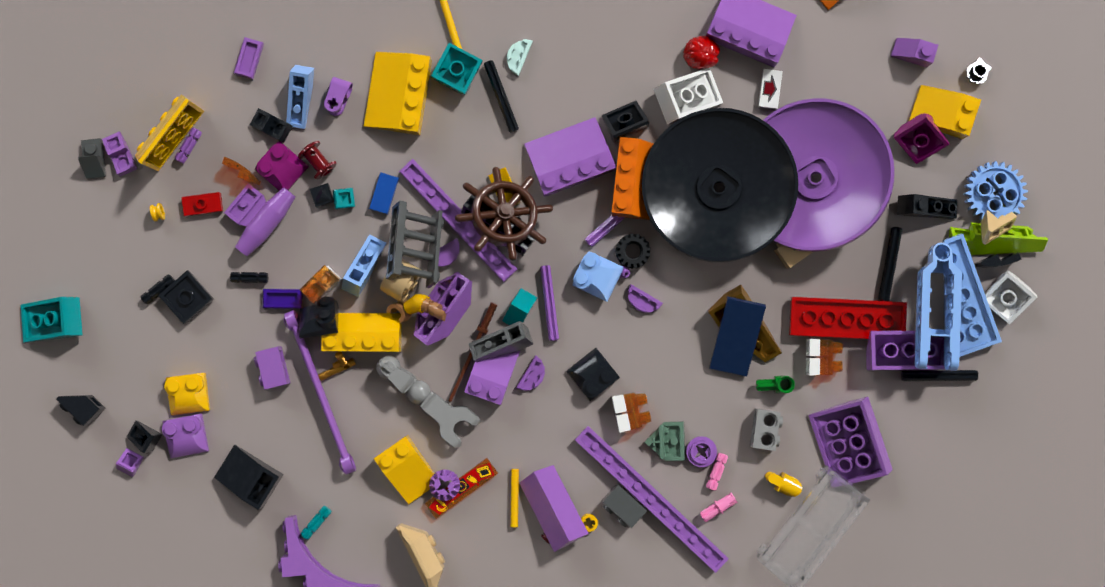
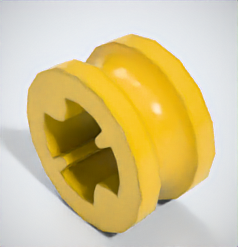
M157 203V206L150 205V213L154 222H157L158 219L164 220L165 212L162 204Z
M593 514L583 515L581 518L583 523L584 521L587 522L586 518L594 520L591 528L585 525L588 532L594 531L598 526L597 518Z

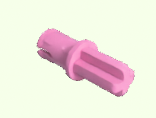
M729 493L722 499L715 500L713 505L701 511L700 516L707 522L716 515L723 514V511L738 502L733 494Z

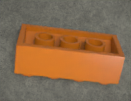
M620 137L611 216L649 220L642 195V176L644 165L654 145L653 143L638 138Z

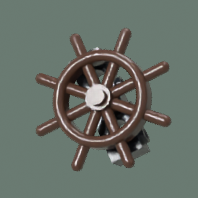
M494 167L492 169L494 182L486 185L481 190L476 189L467 182L463 184V189L469 192L471 196L463 205L462 214L456 215L455 220L457 222L472 221L475 230L481 236L474 246L475 251H481L487 242L498 246H507L509 259L514 261L517 259L516 252L524 256L535 240L540 244L546 243V238L539 234L534 227L538 214L552 212L553 206H536L535 200L527 191L534 182L532 176H528L520 186L513 182L502 181L500 169ZM497 193L498 202L492 200L489 195ZM505 193L513 195L508 203L506 202ZM519 200L525 205L523 208H514ZM481 208H487L489 211L483 212ZM528 215V223H524L519 216ZM512 230H518L519 233L514 234Z

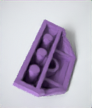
M459 272L439 281L429 294V297L434 302L442 305V310L446 313V319L442 321L429 315V313H416L414 336L427 346L448 337L471 305L472 281Z

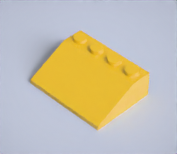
M375 53L364 127L413 135L421 134L432 66L430 56L412 53Z
M182 94L173 100L170 110L161 116L157 127H153L148 134L147 140L138 146L135 157L139 163L159 171L204 113L203 109Z

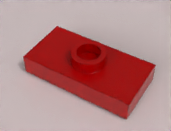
M220 192L181 197L185 217L223 212Z

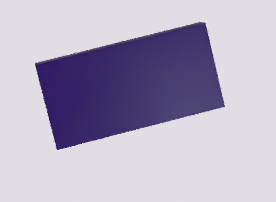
M263 289V308L301 309L303 291L302 289Z

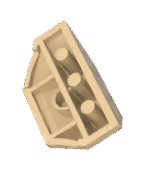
M402 523L397 525L396 529L425 587H438L445 559L441 552H437L435 548L437 544L432 535L429 536L427 531Z

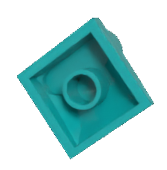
M448 43L431 78L457 93L466 95L483 60Z

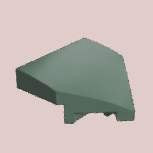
M684 421L664 422L645 443L665 461H684Z

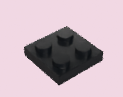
M189 270L184 272L158 295L183 324L189 322L214 300Z

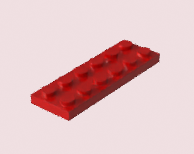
M791 297L789 335L869 339L870 331H906L907 302Z

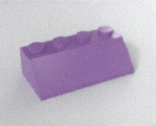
M870 331L866 349V369L945 370V337L930 338L928 369H917L915 367L916 331Z

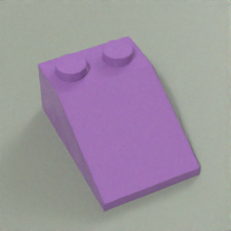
M520 351L476 361L464 392L501 405Z

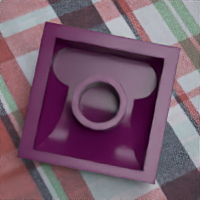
M926 113L914 117L900 126L894 133V139L916 165L949 145L948 140L935 125L933 117Z
M278 141L259 160L255 170L280 191L283 187L289 190L309 166L281 141Z

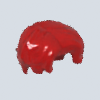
M707 36L695 37L686 43L683 58L687 65L692 68L707 69L718 63L717 56L720 53V48L716 42Z

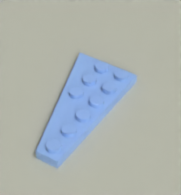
M962 233L943 240V243L951 247L953 263L962 272L960 357L1002 342ZM943 274V280H944V329H945L946 276Z

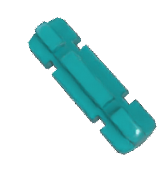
M323 506L319 510V514L317 513L308 523L307 527L302 530L301 536L306 540L310 539L313 532L321 526L325 518L332 511L327 506Z

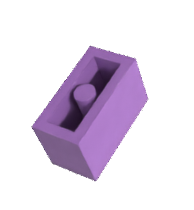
M282 346L255 352L254 362L260 370L259 382L261 386H264V390L291 383Z

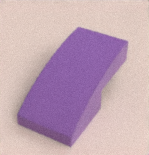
M120 131L102 139L107 154L112 159L117 175L121 177L137 169L133 156Z

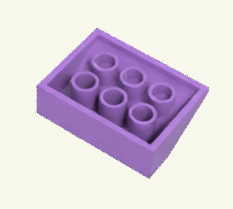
M721 0L706 36L716 42V44L774 68L780 60L797 15L762 0Z
M595 117L524 144L544 197L616 170L613 157Z
M868 396L808 415L832 488L886 476L893 470Z

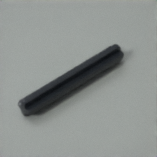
M487 61L484 63V67L510 133L519 130L494 61Z
M900 227L891 228L878 296L880 301L890 300L902 236V228Z
M902 371L901 380L976 381L978 380V371Z

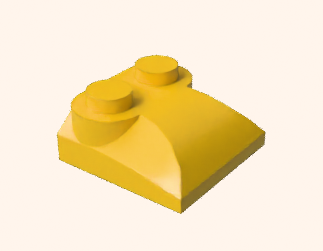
M206 373L166 377L164 388L168 394L171 415L210 411Z

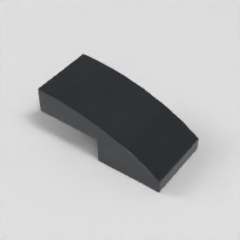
M259 108L249 124L283 143L293 127L289 123Z
M1019 253L1010 254L1002 259L999 258L998 254H995L974 264L976 267L990 268L1008 265L1022 259Z

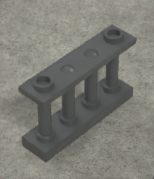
M399 201L392 207L386 279L395 280L401 274L425 278L426 288H431L440 278L438 264L441 229L444 224V219L442 218L443 211L439 210L431 217L408 212L406 209L407 202ZM406 219L431 225L430 235L407 230L405 227ZM404 238L428 242L429 253L405 248L403 245ZM403 255L427 260V271L404 266L402 264Z

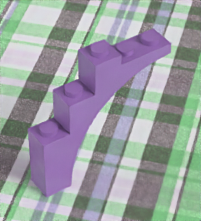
M291 515L285 518V521H283V532L286 533L287 540L284 542V548L288 555L282 556L278 562L279 572H282V577L306 575L303 579L304 587H380V584H361L348 581L324 568L312 556L305 545L299 531L297 516Z

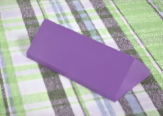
M554 465L534 471L520 482L554 552L589 534Z

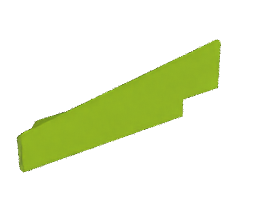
M971 223L969 230L950 227L949 238L961 233L964 235L971 255L1042 252L1048 242L1046 237L1035 236L1033 229L1028 226L1013 225L1011 230L986 245L982 243L981 223Z

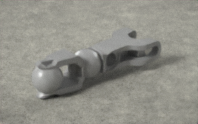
M384 356L378 361L376 366L378 375L385 380H390L401 393H406L410 402L420 405L419 407L434 418L440 425L441 437L453 447L459 448L461 446V439L454 432V426L457 422L467 421L474 426L481 422L480 418L467 406H451L439 395L431 391L426 382L417 380L414 374L402 368L397 358Z

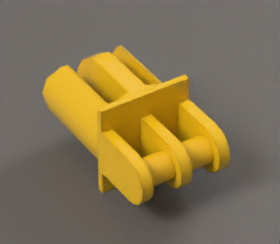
M773 472L765 474V479L776 485L774 489L778 492L794 497L802 492L801 483L784 472L780 476Z

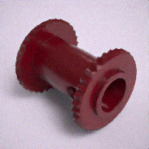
M319 141L308 144L298 154L299 159L306 158L317 171L314 176L316 180L328 175L337 164L336 161L329 163L318 150Z

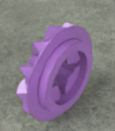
M698 436L687 445L686 455L694 466L707 467L716 459L717 448L711 439ZM696 445L700 448L707 447L704 451L707 458L702 455L696 456L698 453Z
M450 470L437 471L430 478L429 488L431 494L438 500L443 501L454 498L460 490L458 476ZM441 480L444 482L452 481L447 486L449 492L445 489L438 490L439 486H441Z

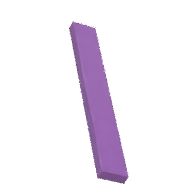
M414 159L409 161L399 171L436 211H443L442 218L503 282L517 270L505 255L490 242H487L481 251H475L474 246L481 236L475 230L472 221L457 222L455 220L456 215L462 214L461 209Z

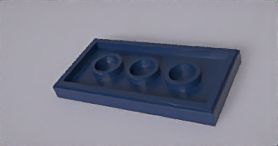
M727 296L709 369L742 376L748 375L766 304Z

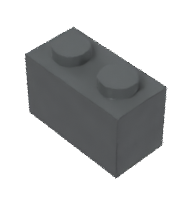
M618 483L602 499L604 503L603 508L610 514L614 512L619 517L617 520L624 527L628 525L632 528L647 512L646 508Z

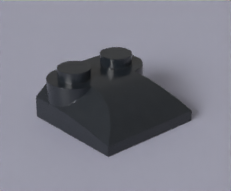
M325 296L319 299L315 305L300 309V339L338 333L339 306L334 298Z
M594 348L566 370L589 401L620 378L597 348Z

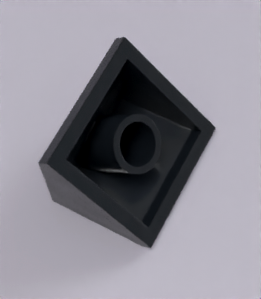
M637 101L602 115L613 142L620 140V137H627L644 130L650 124Z

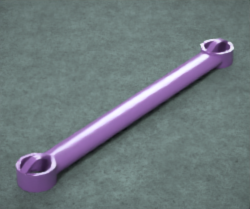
M295 310L284 314V324L289 330L293 331L341 456L339 459L340 469L348 475L356 471L354 460L346 449L304 338H299L300 320Z

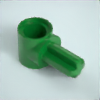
M784 375L774 376V379L756 380L757 391L774 390L775 393H790L795 387L794 380ZM783 379H787L789 382V386L785 390L780 387V382Z

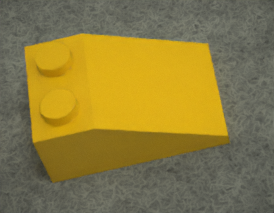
M920 85L909 121L919 114L926 113L933 117L935 125L942 133L964 139L970 136L981 99L963 93Z
M409 435L374 458L384 475L408 504L430 490V478L435 473Z

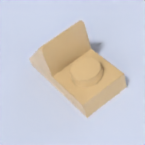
M987 210L981 221L982 243L986 245L1011 230L1017 216L1010 212L1005 216L1001 215L997 218Z

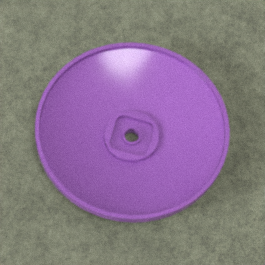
M825 98L796 101L768 115L763 121L772 126L784 139L793 155L798 173V196L794 211L786 227L774 241L791 249L817 252L839 248L864 235L885 211L894 186L895 169L892 151L879 126L858 108L845 102ZM813 174H820L822 176L821 181L818 183L812 182L811 177Z

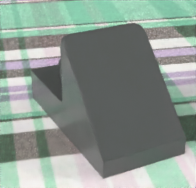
M102 139L81 140L82 157H78L86 179L106 177Z

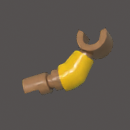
M415 294L405 301L404 304L401 302L393 303L386 310L387 313L399 311L401 314L400 323L408 321L412 314L418 312L429 313V315L442 321L446 319V313L442 310V305L434 302L429 296L424 294Z

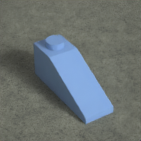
M295 65L290 70L286 122L296 128H306L314 80V68Z
M372 235L368 236L343 277L342 290L356 297L360 296L386 246V242Z

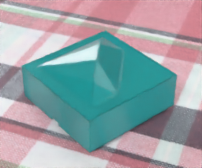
M353 188L333 190L335 209L355 207Z

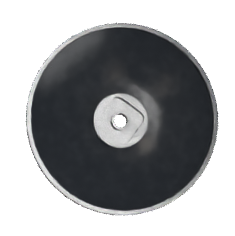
M710 108L682 117L659 136L652 146L644 165L642 195L651 223L661 237L672 247L699 260L730 262L758 253L781 234L789 222L796 205L798 173L788 145L768 123L757 116L741 110ZM722 183L725 189L723 192H716L713 188L714 185Z

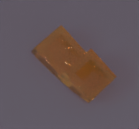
M224 157L222 164L239 170L238 178L257 185L261 184V181L249 169L232 159Z

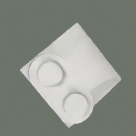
M1008 270L1001 274L998 280L985 293L989 307L1009 325L1037 298V295L1029 286Z

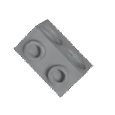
M755 408L750 447L776 451V447L780 445L778 429L783 424V416H780L781 412ZM767 415H771L773 422L766 426L764 418ZM768 434L770 442L764 445L761 442V438L763 435Z

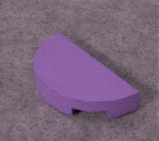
M458 238L440 248L438 266H448L457 259L460 249Z
M630 284L628 299L636 310L647 313L653 312L662 306V302Z
M535 355L516 388L532 390L543 381L545 367L538 356Z

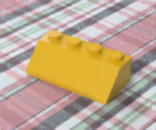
M339 313L338 333L321 335V351L401 352L402 323L399 321L401 314Z

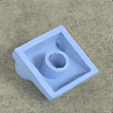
M589 251L583 257L574 275L572 286L608 302L624 267Z

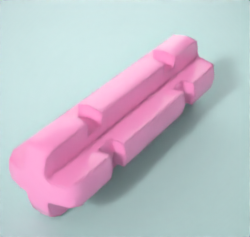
M723 453L717 454V462L713 465L709 476L711 478L706 485L707 488L717 490L719 484L717 482L721 479L725 467L724 463L728 459L727 455Z

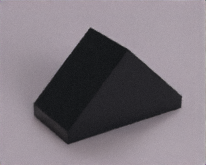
M136 420L127 438L141 452L148 453L155 449L162 434Z

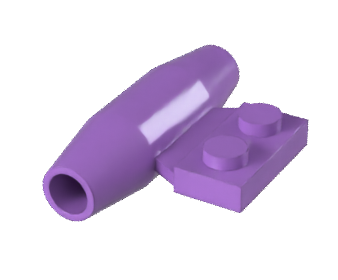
M248 183L224 212L238 225L246 227L235 248L246 256L250 255L282 221L296 196L283 187L271 199L266 201L264 195Z

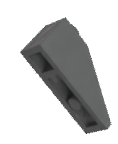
M521 321L469 343L475 362L514 353L533 345L529 329Z

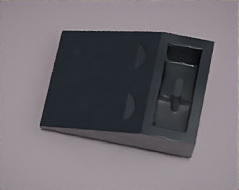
M234 445L214 478L241 500L260 510L265 506L284 474L239 446Z

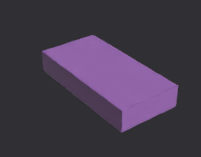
M244 37L234 71L235 75L254 80L264 46L263 42Z

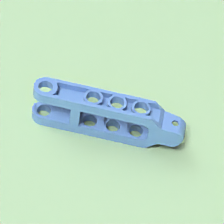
M937 243L930 247L928 250V263L917 273L915 367L917 369H928V351H930L931 337H945V370L957 371L959 367L962 272L953 263L952 249L946 243ZM931 273H943L946 276L945 329L929 328V312H931L930 293L932 292V288H930Z

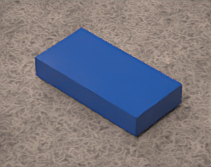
M380 172L369 209L389 214L399 181L398 177Z

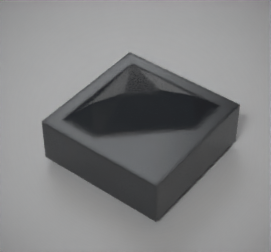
M329 183L310 189L316 208L334 202Z

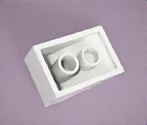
M710 68L667 81L653 89L667 124L676 122L691 113L710 109L723 103Z

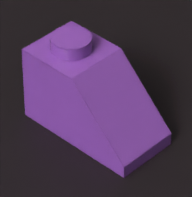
M896 38L891 57L927 68L934 62L939 45L922 39Z

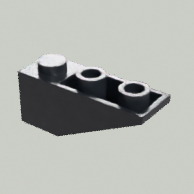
M918 194L898 196L897 215L957 219V200Z

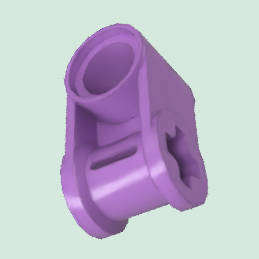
M336 77L332 78L324 101V106L331 115L339 116L343 113L352 92V82ZM337 103L338 106H334L332 109L331 105H335Z

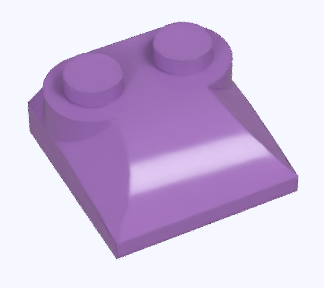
M202 413L163 421L162 433L166 437L170 459L209 451Z

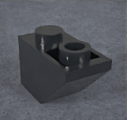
M93 395L58 396L56 398L60 403V408L74 416L73 420L83 426L90 425L106 409Z

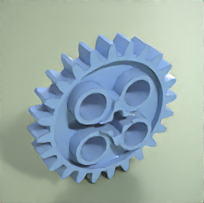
M997 161L992 162L991 165L988 162L984 164V167L978 166V172L972 171L973 177L967 178L970 184H966L964 187L969 190L963 193V195L969 196V199L964 202L971 203L968 210H975L973 216L980 214V221L987 210L999 218L1001 215L1005 216L1010 212H1013L1015 215L1020 214L1018 208L1025 207L1021 201L1028 199L1023 196L1028 190L1022 187L1027 183H1021L1020 180L1024 176L1017 177L1018 169L1011 171L1012 165H1008L1005 168V162H1001L999 166ZM996 175H999L1001 177V184H998L996 182ZM980 185L985 187V194L979 191ZM1007 191L1012 195L1011 200L1006 198ZM990 201H993L995 203V210H992L990 208Z

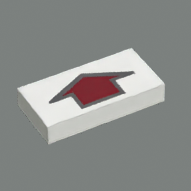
M763 69L758 103L759 108L778 109L783 71Z

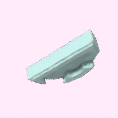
M524 39L512 44L508 50V67L518 77L533 43L532 40Z

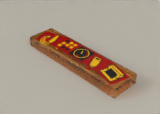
M485 458L459 477L460 490L454 498L443 501L433 496L425 502V505L437 519L497 475L498 471L490 460Z

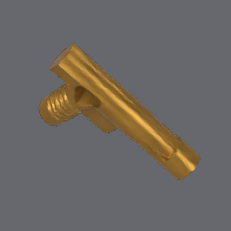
M336 352L335 357L338 361L332 363L333 367L318 374V376L323 381L356 365L353 358L347 360L342 352Z

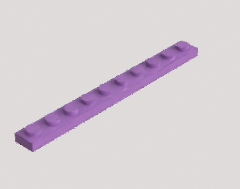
M589 426L577 436L575 441L715 573L727 562L729 558Z

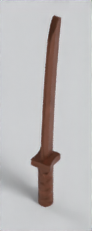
M490 303L481 325L477 327V330L480 332L476 340L480 339L483 333L486 334L488 332L487 327L498 306L497 304ZM471 352L457 380L453 392L448 400L449 402H452L453 397L471 361Z

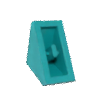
M521 288L502 321L508 325L519 321L523 323L538 297Z

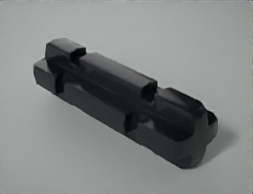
M231 272L230 281L234 283H239L240 281L242 283H258V281L259 283H267L269 280L268 273L259 272V274L257 272H241V274L240 272Z
M169 274L162 278L163 281L157 282L148 289L149 292L143 293L140 296L141 300L145 304H149L153 301V298H157L161 292L175 281L174 278Z

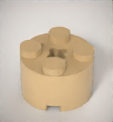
M402 259V264L404 266L419 269L413 264ZM401 274L395 280H388L384 277L380 290L404 304L409 297V291L413 292L417 287L418 282L416 280L419 277Z

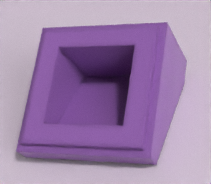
M126 448L116 462V468L133 477L144 457Z

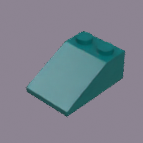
M57 297L20 305L23 343L83 335L80 297Z

